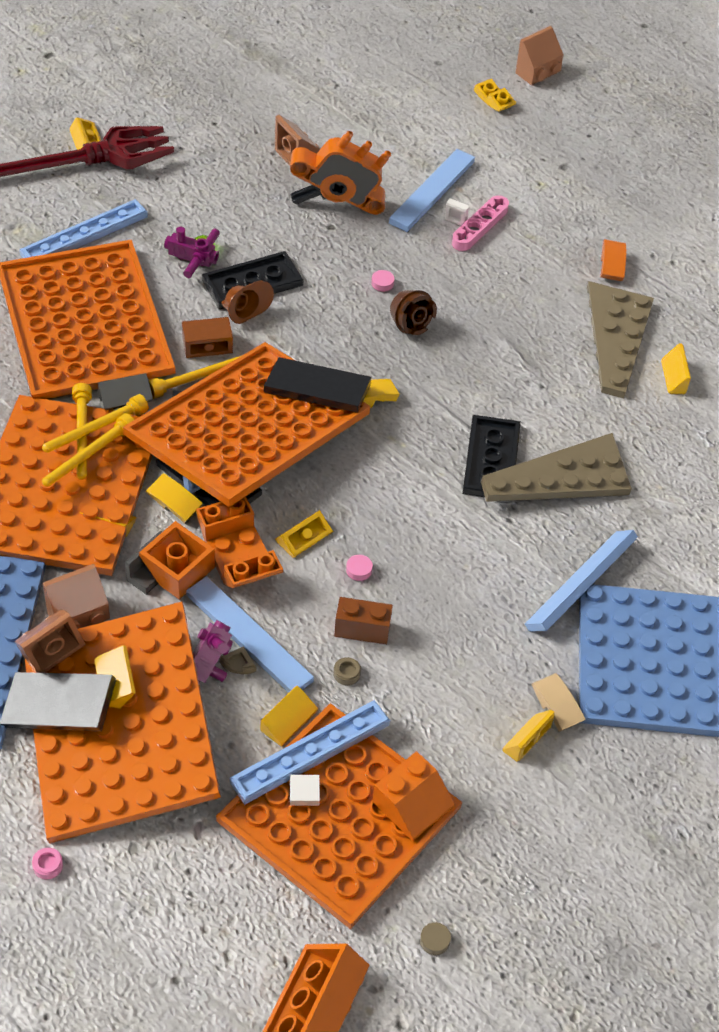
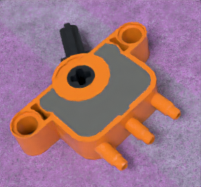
M347 131L341 138L334 137L329 139L317 154L304 147L295 148L291 153L290 171L294 176L312 185L292 192L291 198L293 203L299 204L321 195L323 200L327 199L332 202L346 201L370 214H381L385 210V190L379 185L382 182V167L389 160L391 152L385 151L378 157L369 152L372 147L371 141H366L361 147L351 143L352 131Z

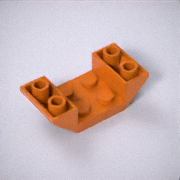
M246 496L230 507L222 502H217L196 509L204 541L215 548V567L225 586L236 588L283 573V567L274 550L267 552L254 526V511Z

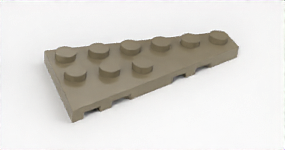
M588 281L587 293H589V308H591L592 314L591 323L594 344L597 350L596 359L599 365L598 374L601 393L624 399L654 298Z
M613 433L484 475L481 481L486 502L629 495L632 490Z

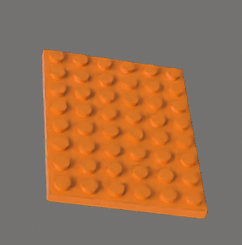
M132 239L0 262V282L32 398L49 399L72 394L73 386L78 383H86L91 386L92 390L98 389V382L144 373L147 374L148 379L176 374L175 365Z
M264 342L123 427V435L230 507L370 414V406L363 402L359 412L356 413L265 393L264 384L278 358L294 359Z
M19 395L0 439V556L44 562L45 565L73 570L94 564L98 574L113 576L126 537V527L114 523L128 524L131 520L153 455L125 435L118 436L87 459V476L85 479L80 480L77 478L76 467L51 486L45 487L42 484V479L77 454V440L49 453H45L42 450L44 443L77 429V404ZM87 406V423L115 410ZM131 415L134 418V420L140 417L136 415ZM115 422L88 434L87 446L114 428ZM95 517H101V518H104V519H108L109 521L114 522V523H110V522H107V521H104V520H100V519H97V518H95Z
M183 602L79 628L78 631L86 645L46 673L97 674L94 662L96 657L120 646H126L136 693L121 708H108L102 732L33 729L45 832L48 842L53 843L221 798ZM25 659L26 672L36 673Z

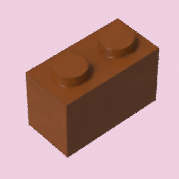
M229 317L182 321V339L186 358L233 354V335Z
M340 597L335 619L334 637L387 645L393 605Z

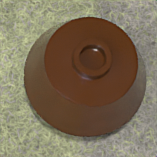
M404 290L398 293L392 300L390 314L397 328L402 333L420 335L428 330L426 327L432 317L436 318L437 306L431 296L425 291Z

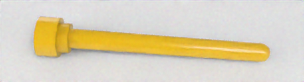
M241 356L167 380L158 378L148 380L153 399L162 397L168 389L207 377Z
M78 383L72 388V399L77 404V428L87 424V404L92 399V388L86 383ZM87 435L77 439V453L87 447ZM87 460L77 466L76 475L80 480L85 479L87 476Z
M141 394L133 396L126 403V406L44 443L42 450L45 453L52 452L115 422L117 418L125 413L140 416L148 412V403Z
M127 413L117 418L114 428L42 479V484L45 487L51 486L118 436H124L123 427L134 421V418Z

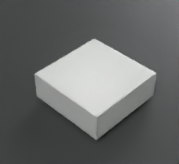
M449 198L446 203L444 219L458 225L464 224L468 220L469 205Z
M290 775V806H319V775Z

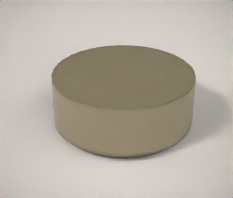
M349 657L339 659L334 665V678L338 683L346 686L357 683L361 676L359 662Z
M438 922L427 924L422 929L420 935L422 949L430 955H441L447 951L451 941L449 929Z

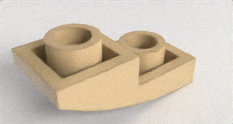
M557 673L531 684L542 708L555 712L553 721L558 732L586 720L573 695Z

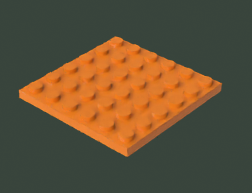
M330 703L286 747L342 718L346 714ZM371 735L300 774L319 775V806H290L289 780L245 805L237 795L216 815V822L351 930L459 811L462 801L449 792L455 806L412 841L372 802L374 785L406 759L374 735Z

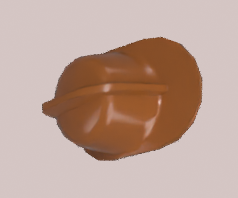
M257 281L247 286L238 285L228 291L225 300L222 301V306L228 311L231 321L241 324L262 314L269 308L274 298V290L266 281Z

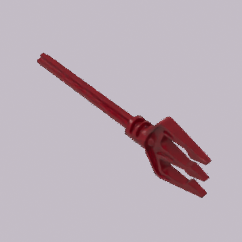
M114 126L108 130L103 140L85 143L81 149L0 164V177L78 162L92 165L93 163L109 161L114 165L130 170L174 153V146H161L169 142V137L155 136L164 132L163 126ZM145 136V137H148V138H135V137ZM147 148H155L151 151L139 152Z

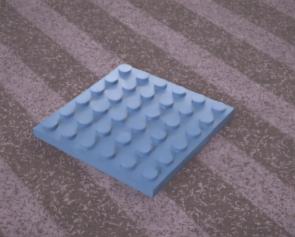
M592 584L579 597V707L586 719L580 723L719 737V597Z

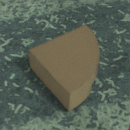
M244 646L219 658V663L232 673L251 674L256 672V665Z

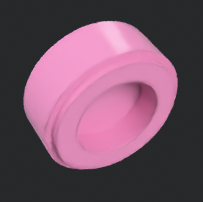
M386 270L376 271L372 275V287L381 292L391 290L394 286V275Z
M364 555L350 557L346 565L347 575L356 581L368 579L372 574V561Z
M43 848L35 853L32 859V866L36 876L48 880L57 877L61 873L63 860L59 851L54 848Z

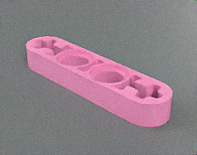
M494 196L453 233V248L458 251H467L507 214L509 207L508 199L503 196ZM482 216H490L491 219H484ZM470 227H476V228H479L480 230L474 231V230H471V229H469V228H470Z

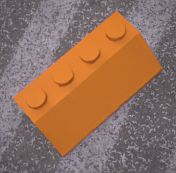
M347 943L305 944L262 1032H339L370 965Z

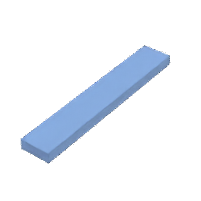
M456 149L389 218V224L408 232L474 163L475 157Z
M134 199L19 249L22 258L77 249L147 218L148 212Z
M616 531L525 623L528 631H547L637 539L638 536L635 531Z
M207 576L186 590L187 597L212 621L216 622V620H219L231 627L229 631L232 634L231 639L240 647L244 646L249 656L288 693L296 685L304 690L313 683L314 676Z
M373 700L230 777V784L245 805L289 781L290 775H300L390 726V719L377 702Z

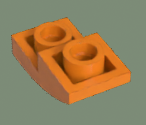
M604 239L601 255V278L623 281L626 266V243Z

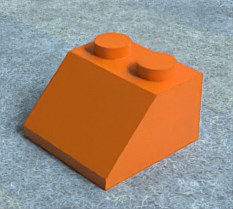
M176 521L139 552L140 558L158 584L179 600L186 594V590L201 581L215 568V548Z
M417 751L374 785L372 802L412 841L455 806L438 771Z

